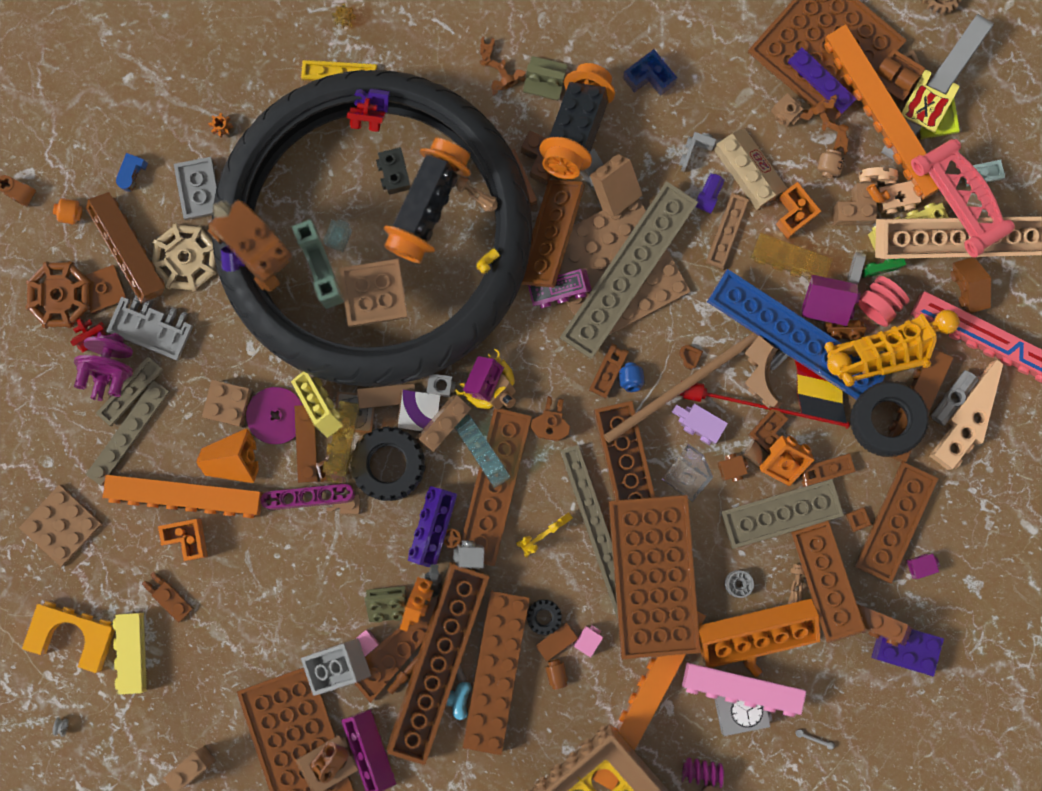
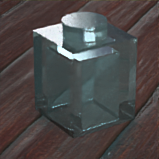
M339 219L337 222L331 220L323 239L325 246L344 252L352 233L349 223Z

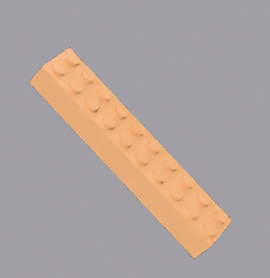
M1042 216L1002 217L1004 220H1011L1014 223L1015 229L1009 235L984 249V252L977 257L1042 255ZM958 217L876 219L875 258L972 257L964 246V242L971 237ZM979 217L977 222L992 223L993 220L991 217Z

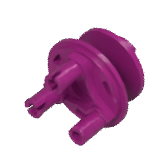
M98 332L97 337L86 338L83 345L88 350L101 356L80 355L74 358V364L78 371L74 387L82 390L86 389L89 375H91L94 386L90 398L96 400L98 394L97 401H103L105 387L110 380L112 381L108 394L114 397H121L124 381L133 375V370L129 366L111 359V357L129 358L133 354V350L123 344L124 338L120 334L103 335L101 332Z

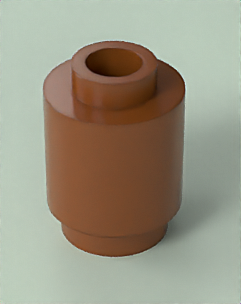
M559 659L548 661L545 669L549 685H552V689L566 687L568 677L564 662H560Z

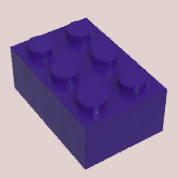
M914 629L911 631L906 646L899 644L896 647L887 643V639L884 637L876 638L871 658L934 677L944 641L943 638Z

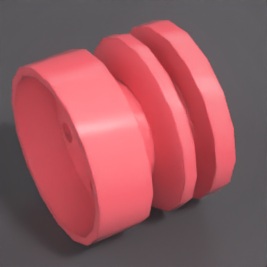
M878 276L875 279V283L870 285L871 291L866 290L860 296L857 305L874 322L887 327L896 318L895 311H902L903 306H906L910 301L907 294L896 283L884 276Z

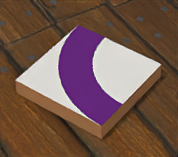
M402 390L397 428L422 431L437 414L440 395Z

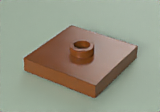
M114 264L84 275L91 281L89 292L91 314L118 305L121 297L127 299Z

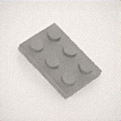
M207 157L174 164L184 220L212 215L217 189L213 159Z

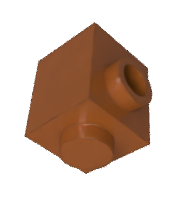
M730 454L724 456V461L717 463L723 481L732 479V482L744 479L743 475L748 474L749 466L746 458L743 459L742 455Z

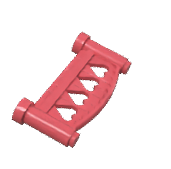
M951 139L924 156L919 155L912 159L911 166L919 176L929 173L971 237L964 242L966 251L970 256L977 257L984 252V249L1012 233L1015 226L1011 220H1004L1002 218L1000 208L990 187L976 168L959 153V149H961L960 142L957 139ZM950 161H954L956 168L960 169L961 173L959 175L945 173ZM961 177L966 178L967 184L971 186L970 191L956 190ZM971 193L977 195V200H980L982 203L981 207L967 206ZM982 209L987 210L988 216L993 220L992 223L977 222Z

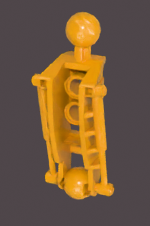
M943 310L937 314L935 321L929 323L924 314H920L919 317L911 321H905L904 324L898 327L893 326L888 331H880L877 334L865 336L859 340L834 345L833 342H827L824 348L828 353V370L833 375L838 376L839 379H843L847 387H851L856 380L872 376L887 375L920 366L928 368L931 365L930 358L937 341L936 332L939 331L944 334L955 332L960 324L959 317L954 311ZM883 350H885V352H886V353H883V354H879V353H878V352L883 351ZM852 354L853 357L860 356L862 361L852 364L851 358L848 355Z

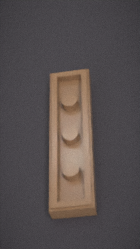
M731 193L705 264L721 270L724 269L748 205V198Z

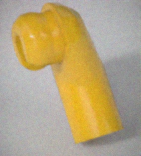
M495 248L486 253L476 264L477 269L481 273H487L490 270L489 264L500 256Z

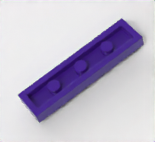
M802 47L789 59L788 63L824 98L829 100L831 96L837 95L834 107L841 114L856 100L842 84Z

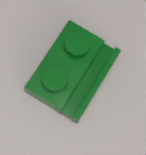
M905 258L884 260V263L877 264V262L865 265L866 268L862 270V278L900 270L906 265Z

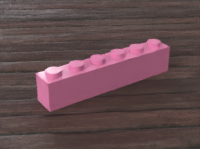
M691 663L686 665L682 686L687 688L686 692L698 694V691L705 692L707 697L717 699L718 696L725 697V701L737 703V700L745 702V706L756 708V705L764 706L763 710L775 712L778 709L782 710L784 715L795 717V714L801 715L806 691L803 689Z

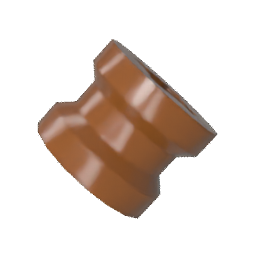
M448 529L443 544L449 548L457 547L462 539L460 532L456 529Z

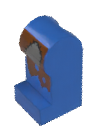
M126 153L116 177V184L126 192L134 190L140 169L146 170L148 163L144 159Z

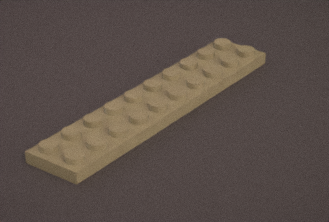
M665 182L560 336L561 340L592 360L698 202L669 182Z

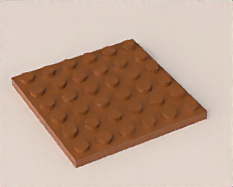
M792 0L750 47L748 53L812 107L827 99L788 63L789 59L801 47L855 97L853 93L855 91L851 84L848 85L843 77L845 75L844 72L836 67L834 56L832 53L829 54L824 47L826 36L846 24L876 73L892 50L898 51L907 40L859 0ZM835 107L825 110L832 122H835L842 115Z

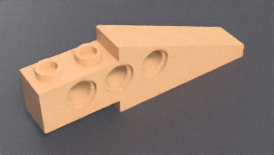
M999 360L990 362L978 378V382L966 396L965 402L958 407L947 422L951 425V428L929 455L947 470L956 469L963 461L961 458L965 453L968 454L973 449V443L978 445L984 442L1003 364ZM974 414L979 415V423L974 421ZM963 429H966L968 431V438L963 437ZM952 444L957 446L956 453L951 451Z

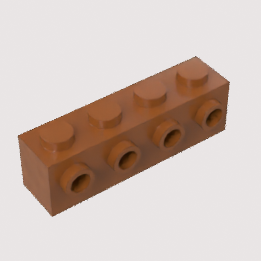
M857 604L865 630L869 631L868 635L877 639L880 636L887 639V643L896 647L899 644L906 646L913 629L912 627Z

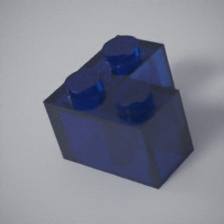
M655 49L625 70L623 75L624 81L634 93L650 82L660 96L672 88L677 81L676 75Z

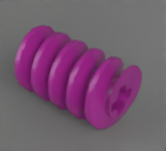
M688 757L683 765L681 781L683 782L685 777H688V781L691 784L693 778H695L697 785L703 780L704 786H707L708 782L711 781L712 787H715L716 783L719 782L721 789L724 781L723 764L719 762L715 766V762L711 761L708 765L706 760H703L700 764L699 759H695L692 764L691 758Z

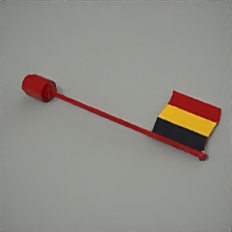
M795 360L797 395L801 413L772 407L771 409L785 414L844 426L845 429L850 428V423L846 420L843 407L842 390ZM699 382L678 395L682 396L683 399L701 402V399L709 396L771 410L763 404L709 393L707 388H704V384Z

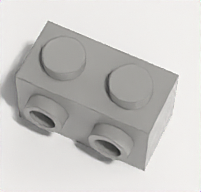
M462 541V544H458L457 549H454V560L459 567L483 568L484 547L475 544L474 541Z

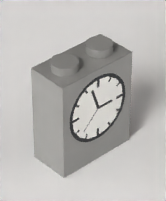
M718 696L717 699L714 698L723 736L770 727L769 722L772 721L771 712L763 710L764 706L756 705V708L745 706L744 701L737 700V703L725 701V697Z

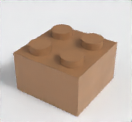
M211 380L202 417L244 428L246 411L253 391L248 388Z

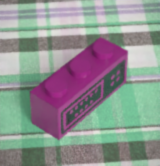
M586 269L558 275L555 288L528 285L533 306H540V309L550 307L551 302L557 301L558 304L568 302L569 297L575 296L576 299L586 297V293L592 291Z

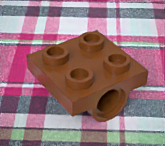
M893 49L880 65L877 75L887 91L904 102L926 68Z

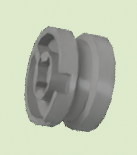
M732 571L725 578L724 585L726 591L734 597H747L754 589L753 578L745 571ZM741 580L743 587H737L736 582Z

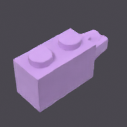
M693 404L691 408L687 406L685 409L676 405L672 413L680 417L678 421L682 423L681 425L684 427L683 430L691 435L697 434L701 437L700 440L707 445L711 443L713 445L716 444L728 424L696 404Z

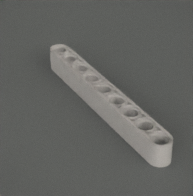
M977 14L927 86L946 95L951 85L988 35L994 23ZM905 119L915 136H917L922 126ZM884 146L881 153L894 160L892 149Z

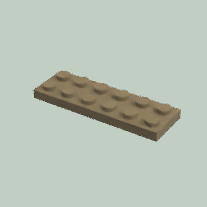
M832 479L721 512L732 549L844 516Z

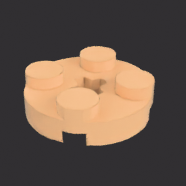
M883 167L867 168L862 170V173L859 172L860 183H876V187H878V184L894 185L898 179V171L893 168H889V172L884 171Z

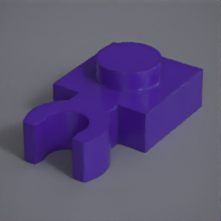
M358 89L355 92V96H360L362 99H356L355 105L357 106V103H364L366 98H370V104L377 105V111L388 112L390 91L370 89L369 93H366L364 90Z

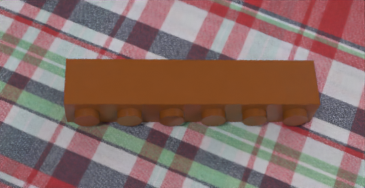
M110 192L88 199L86 209L140 303L142 304L161 296L165 289V283L157 275L154 263L147 258L146 250L143 245L139 244L135 231L129 227L127 217L124 213H121L117 200L111 196Z
M936 349L933 350L931 355L930 367L924 368L920 366L919 369L916 368L912 375L914 380L911 387L924 399L928 413L953 360V357ZM898 406L896 411L898 413L896 420H892L888 430H890L888 437L900 435L907 426L906 414L900 406ZM912 450L890 458L899 462H907Z

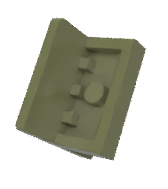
M532 56L530 64L527 66L523 92L558 101L567 71V64Z
M405 586L366 590L365 605L369 622L379 623L389 620H402L406 607Z

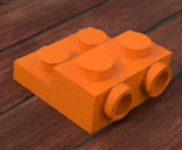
M782 435L770 447L771 454L759 468L761 472L790 486L815 459L811 453L812 449L807 444L799 445L792 436L786 438Z
M417 577L405 607L400 626L401 630L407 632L410 625H414L415 622L418 623L420 616H425L428 607L425 603L426 601L430 602L434 590H431L432 581Z

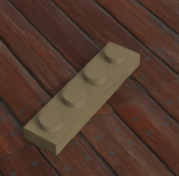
M148 356L133 372V375L123 383L121 397L111 396L96 414L109 426H113L164 369Z

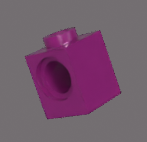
M927 553L906 560L912 579H920L939 572L938 567H940L938 558L933 553Z

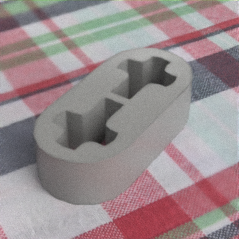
M855 252L846 282L858 285L866 254Z

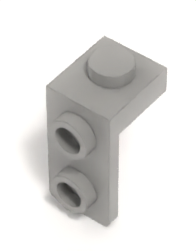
M694 132L693 137H688L685 146L688 148L687 154H682L679 165H682V172L686 169L694 145L712 151L716 139L712 138V135Z

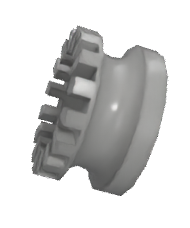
M59 717L56 718L53 725V735L60 734L62 737L66 735V730L68 729L66 727L69 724L68 719L61 720Z

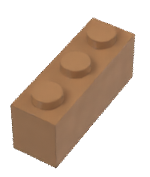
M457 395L451 396L415 439L425 449L434 452L471 408Z

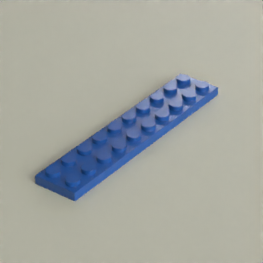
M729 269L724 272L707 300V303L756 335H760L767 342L856 400L866 389L882 382L886 376L877 375L856 380L853 386L847 387L843 379H839L838 376L833 375L828 370V353L824 348L827 342H833L834 345L842 343ZM852 354L848 355L851 358L852 364L862 361L860 356L853 357Z

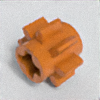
M222 113L216 117L212 115L213 120L208 123L213 128L211 130L212 134L215 135L218 132L220 138L225 134L230 135V128H234L231 123H228L231 120L230 117L226 116L224 118Z

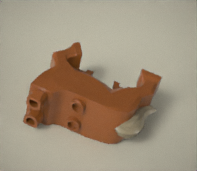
M237 200L232 205H229L227 201H220L214 204L212 211L215 218L209 223L208 232L220 245L223 242L228 245L242 263L253 273L255 282L262 290H274L280 285L274 274L279 273L289 263L293 255L244 202Z

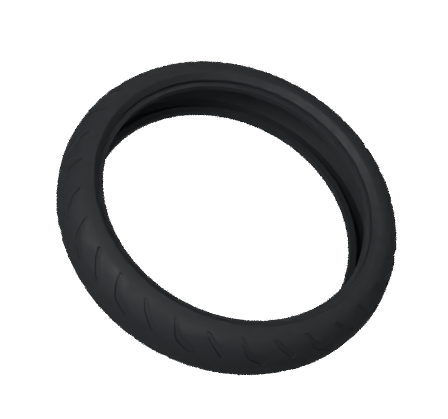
M357 70L329 75L311 81L281 97L259 115L254 123L244 132L229 155L221 173L213 205L220 201H227L229 205H232L238 200L244 202L255 212L257 200L266 178L280 157L294 143L326 123L347 117L351 107L357 108L355 105L356 99H362L360 96H355L356 90L361 89L366 93H369L370 89L390 91L389 109L386 114L399 115L423 122L452 139L458 146L470 154L471 160L475 163L485 180L490 195L495 197L498 202V207L495 210L496 232L493 248H495L500 256L489 264L490 270L484 274L470 299L444 324L416 339L384 347L346 346L319 338L290 321L274 304L266 289L262 290L254 280L255 276L246 266H240L237 271L229 272L222 270L221 248L228 245L225 242L220 245L212 236L213 253L223 289L232 307L247 329L274 355L305 373L331 382L355 386H387L418 380L449 367L474 350L497 327L511 307L526 272L531 249L532 214L529 195L521 169L502 135L481 111L457 93L422 77L388 70Z

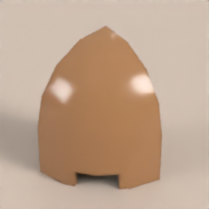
M752 440L742 457L759 467L763 460V451L760 445L755 440Z

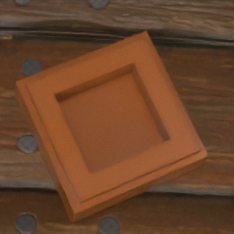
M865 507L845 514L852 532L872 525Z

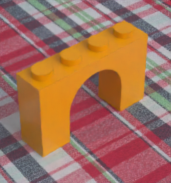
M50 601L37 604L22 649L38 655L46 654L56 628L65 622L72 623L81 629L85 638L84 649L77 667L94 673L101 672L115 633L113 625H111L112 622L106 619L95 620L93 615L87 613L76 614L74 613L75 610L69 607L58 608L56 603Z

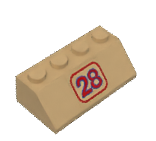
M745 128L732 133L716 144L714 151L756 210H759L788 189Z

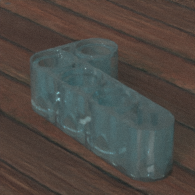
M468 414L462 418L455 426V429L493 487H498L511 477L471 416Z

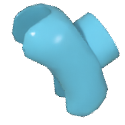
M461 682L457 685L456 691H450L446 703L447 706L452 707V715L458 720H463L468 715L466 704L468 695L472 690L469 682Z

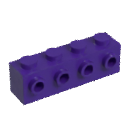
M432 486L429 487L425 496L426 500L423 510L420 513L418 527L414 532L412 547L409 549L407 561L429 568L430 565L437 564L456 501V493Z

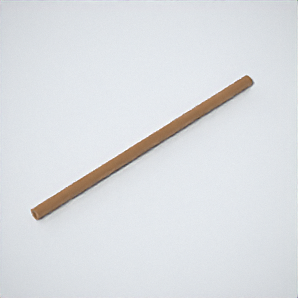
M755 333L748 335L604 435L605 440L610 443L751 346L758 335Z

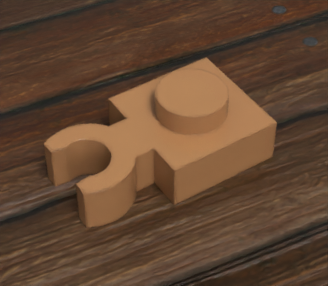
M355 495L354 499L349 503L334 504L331 508L326 507V510L334 511L340 508L339 514H360V495Z

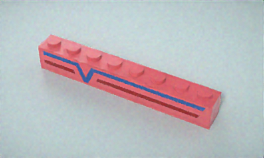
M925 291L919 295L910 315L914 316V319L919 317L920 314H924L930 323L935 321V317L939 312L943 310L954 311L959 317L960 324L955 332L948 335L954 340L960 339L966 342L968 347L978 348L983 351L984 355L992 358L996 357L1000 359L1002 364L1012 365L1018 368L1017 371L1020 373L1030 374L1035 377L1036 381L1042 383V349Z

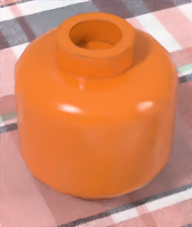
M61 198L58 204H54L53 214L56 215L58 222L76 224L77 221H81L83 206H80L78 201Z

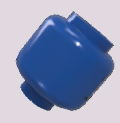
M626 363L619 371L620 386L627 392L639 391L645 384L643 368L636 365V363Z

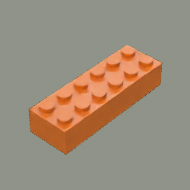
M812 599L698 626L700 652L705 666L709 668L820 642L819 615Z

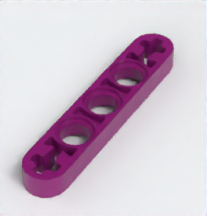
M348 484L268 491L262 495L261 504L268 510L349 503L355 497V490ZM345 489L350 492V494H347V498L343 495H336V492L344 493ZM326 490L331 491L332 494L329 500L322 499V494ZM307 492H311L313 495L310 502H304L303 496ZM288 494L294 496L291 504H286L284 501L285 496ZM271 496V498L275 500L279 499L280 503L278 501H273L270 505L266 502V500H269Z

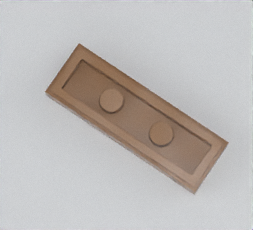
M405 384L357 389L359 409L400 405L402 390L415 391V385Z

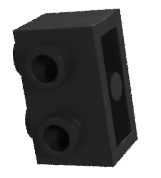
M401 147L379 152V159L376 160L378 171L383 172L384 178H380L383 190L387 189L389 195L409 190L411 185Z

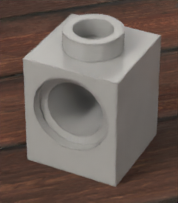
M429 375L427 393L450 397L451 393H455L456 382L453 381L452 376ZM439 381L447 383L445 390L440 391L437 389L436 386Z

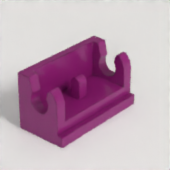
M478 356L463 391L473 394L472 397L475 399L489 402L504 367L495 359Z

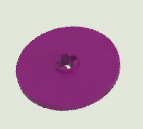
M270 387L261 390L251 399L247 407L246 420L252 434L262 442L274 445L286 443L296 436L294 406H301L302 403L293 392L285 388ZM272 411L275 412V413H276L277 411L280 412V413H279V417H280L279 420H277V419L271 420V418H272L271 412H272Z

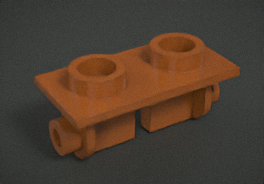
M849 320L847 326L831 322H825L824 325L825 330H827L826 334L836 340L862 339L866 331L864 322H860V320Z

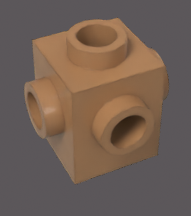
M787 93L774 105L771 112L775 115L778 123L784 124L787 127L790 123L794 125L798 122L803 108L797 99H793Z

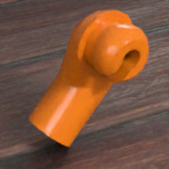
M871 184L866 188L876 203L884 204L891 198L887 190L880 193L875 184Z
M757 657L744 660V665L755 678L763 672L756 664Z

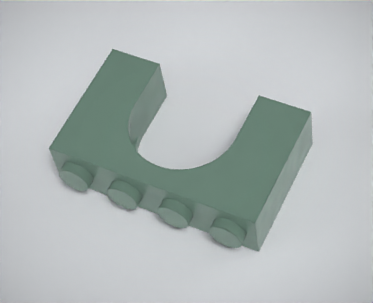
M311 219L292 226L298 245L302 249L315 280L313 284L322 305L328 309L344 303L345 301L318 230Z

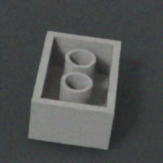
M358 638L301 658L313 696L371 676Z

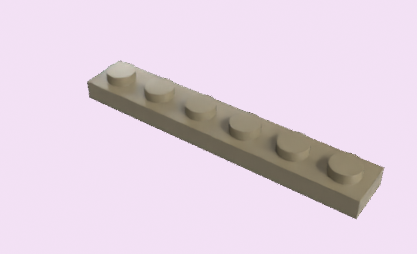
M153 380L85 475L100 486H103L105 475L113 473L170 391Z

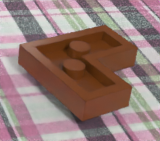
M771 409L751 430L748 436L755 440L770 455V447L780 438L776 433L786 423L788 418L780 411Z

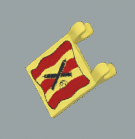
M925 70L904 107L902 115L905 119L935 133L956 95L959 85L953 83L947 95L926 86L931 72Z

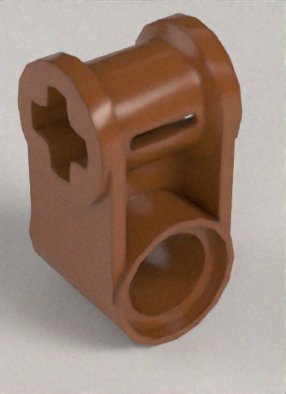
M0 176V191L19 204L28 207L36 190L10 176Z
M329 742L323 747L310 766L312 771L319 775V780L322 783H327L334 778L337 771L348 759V750L333 742Z

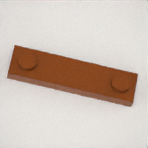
M304 405L294 406L298 483L318 482L315 425Z

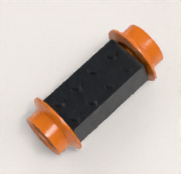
M581 64L577 67L576 71L570 72L564 79L566 92L549 138L543 140L540 144V153L544 157L543 167L555 177L575 179L579 176L580 171L588 169L592 163L591 149L607 104L611 103L615 97V89L611 84V74L597 64Z
M435 138L430 149L422 148L420 150L424 160L394 221L393 227L384 226V230L389 235L384 247L392 253L415 263H421L425 253L435 252L434 247L427 243L432 238L433 228L441 218V211L449 201V194L457 184L458 175L464 177L471 175L470 170L466 167L470 154L460 146L441 138Z

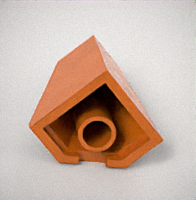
M248 428L202 448L196 461L205 476L254 483L259 470L258 461H254L255 455L253 450H257L256 442Z

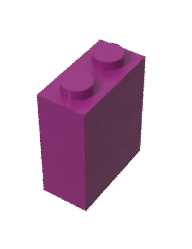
M812 275L802 304V316L847 326L849 319L854 317L855 303L858 304L861 293L858 292V285Z

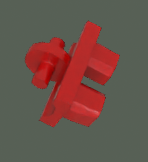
M366 98L364 103H357V108H350V111L347 113V119H350V127L352 129H361L362 122L368 121L369 130L379 132L386 112L377 111V105L370 104V98Z
M81 318L78 319V326L73 328L75 333L80 331L82 333L72 338L70 342L73 346L76 345L82 353L87 351L88 349L83 345L84 340L92 335L97 337L98 332L106 335L104 323L100 322L88 329L93 324L92 321L89 319L84 322Z

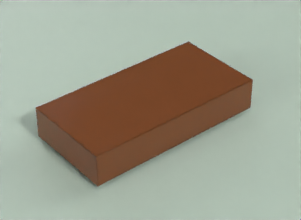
M566 622L535 646L544 659L548 661L578 638Z

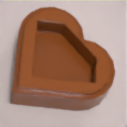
M684 345L679 350V356L683 359L684 367L689 370L696 368L703 351L690 345Z

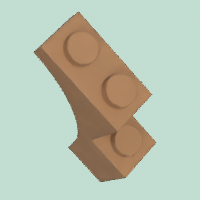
M759 335L745 352L749 357L747 360L754 366L759 365L745 384L749 387L747 390L752 395H759L763 399L761 402L770 409L772 407L778 409L783 402L774 393L770 382V365L778 348Z

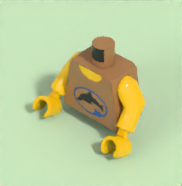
M496 349L494 350L498 353V356L494 359L504 369L490 401L475 399L472 397L473 394L461 393L457 389L455 390L457 395H464L465 399L477 408L490 409L493 407L498 410L503 405L511 408L516 402L515 398L512 397L516 391L513 387L515 383L513 371L504 359L501 360L500 353ZM460 383V384H459L460 386H462V387L464 388V386H465L464 383Z

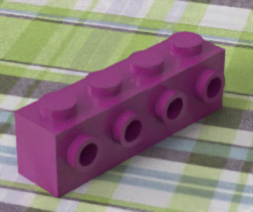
M371 709L342 719L341 721L365 790L384 791L396 785L394 774Z

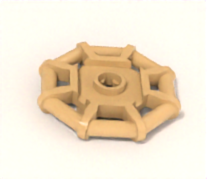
M177 223L173 224V227L152 242L154 244L152 262L155 265L157 275L163 279L166 288L169 290L172 288L192 290L194 292L209 278L217 274L212 239L204 231V227L200 225L196 227L177 225ZM181 233L193 234L192 238L189 239L181 237ZM175 235L176 239L173 240L169 245L164 244L166 241H168L171 237ZM199 237L204 241L207 247H200V245L196 242L199 239ZM161 248L166 253L164 261H160ZM182 253L185 255L189 254L187 261H180ZM206 253H210L209 266L204 265V255ZM167 266L172 272L170 277L167 276L162 267ZM200 269L206 271L194 280L193 275ZM177 276L187 277L188 282L176 281Z

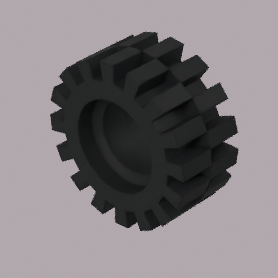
M538 600L528 609V625L533 632L539 635L552 634L561 624V611L550 600ZM540 610H548L551 613L552 619L549 624L542 625L537 621L536 616Z

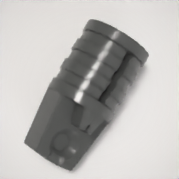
M430 565L429 572L425 574L424 579L432 581L431 590H434L432 595L434 597L440 592L442 574L438 571V565Z

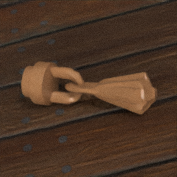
M460 176L458 178L456 190L459 192H463L464 189L467 190L470 197L477 201L485 212H492L497 209L498 202L495 197L483 193L478 188H471L468 185L470 180L467 177L463 178ZM476 192H477V193L480 194V196L477 198V197H476L475 195H473V194H476Z
M793 564V568H791L790 573L796 574V579L792 583L791 595L787 604L803 601V584L800 581V576L805 574L802 565ZM795 584L799 586V591H795Z

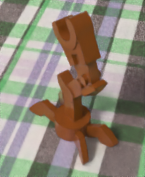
M485 37L481 38L480 55H482V60L479 61L480 64L497 69L502 77L500 81L494 80L492 83L493 96L498 94V90L511 88L519 80L521 82L526 80V77H524L526 72L517 69L514 75H508L505 70V59L501 63L490 59L495 46V40L492 38L490 44H485Z
M837 95L831 96L829 100L815 104L809 110H803L800 115L801 118L810 120L813 114H819L823 121V131L828 127L838 132L833 150L837 151L838 147H843L844 155H846L848 152L849 137H847V130H849V127L832 122L825 111L827 108L833 109Z

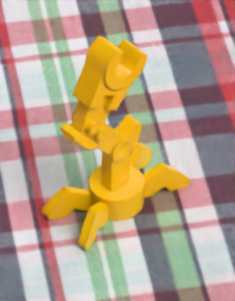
M568 512L555 523L549 525V529L539 534L532 541L531 536H525L523 540L516 542V545L523 549L525 558L537 551L538 546L533 544L542 540L550 532L554 533L561 526L572 520V515Z

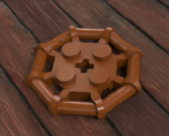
M46 261L26 281L27 305L25 308L35 316L43 328H72L74 323L87 310H90L89 292L91 281L80 272L72 261L57 263ZM53 270H63L62 275H53ZM70 273L76 277L78 282L74 283V281L68 278ZM46 274L47 277L45 279L47 280L44 283H37ZM35 288H38L37 300L35 301ZM82 288L81 301H77V289ZM58 289L59 292H61V297H59V299H57V297H54V293H57ZM75 305L79 306V308L71 316H69V310L74 309ZM39 306H43L45 308V315H43L40 312V310L38 309ZM53 314H61L62 319H52Z

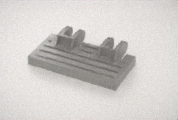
M137 296L134 297L129 309L128 306L131 301L121 297L106 332L110 334L118 333L127 341L179 361L193 328L192 325L185 323L188 314L183 312L179 317L176 327H172L177 309L172 308L163 323L166 315L151 309L153 299L145 302L141 312L138 313L136 311L140 301Z

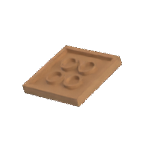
M399 259L340 268L349 327L408 318Z
M58 485L19 528L60 567H63L103 523L62 485Z

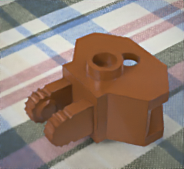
M548 396L543 414L532 419L530 429L538 438L559 441L569 435L570 426L562 418L563 414L561 413L564 399H559L557 412H551L549 410L552 405V397ZM551 429L553 433L547 434L546 430Z

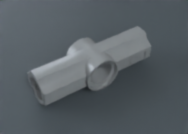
M964 370L950 390L944 394L943 399L930 417L938 424L945 426L958 407L965 402L966 396L978 382L977 377L971 372ZM952 393L958 397L956 403L951 400Z

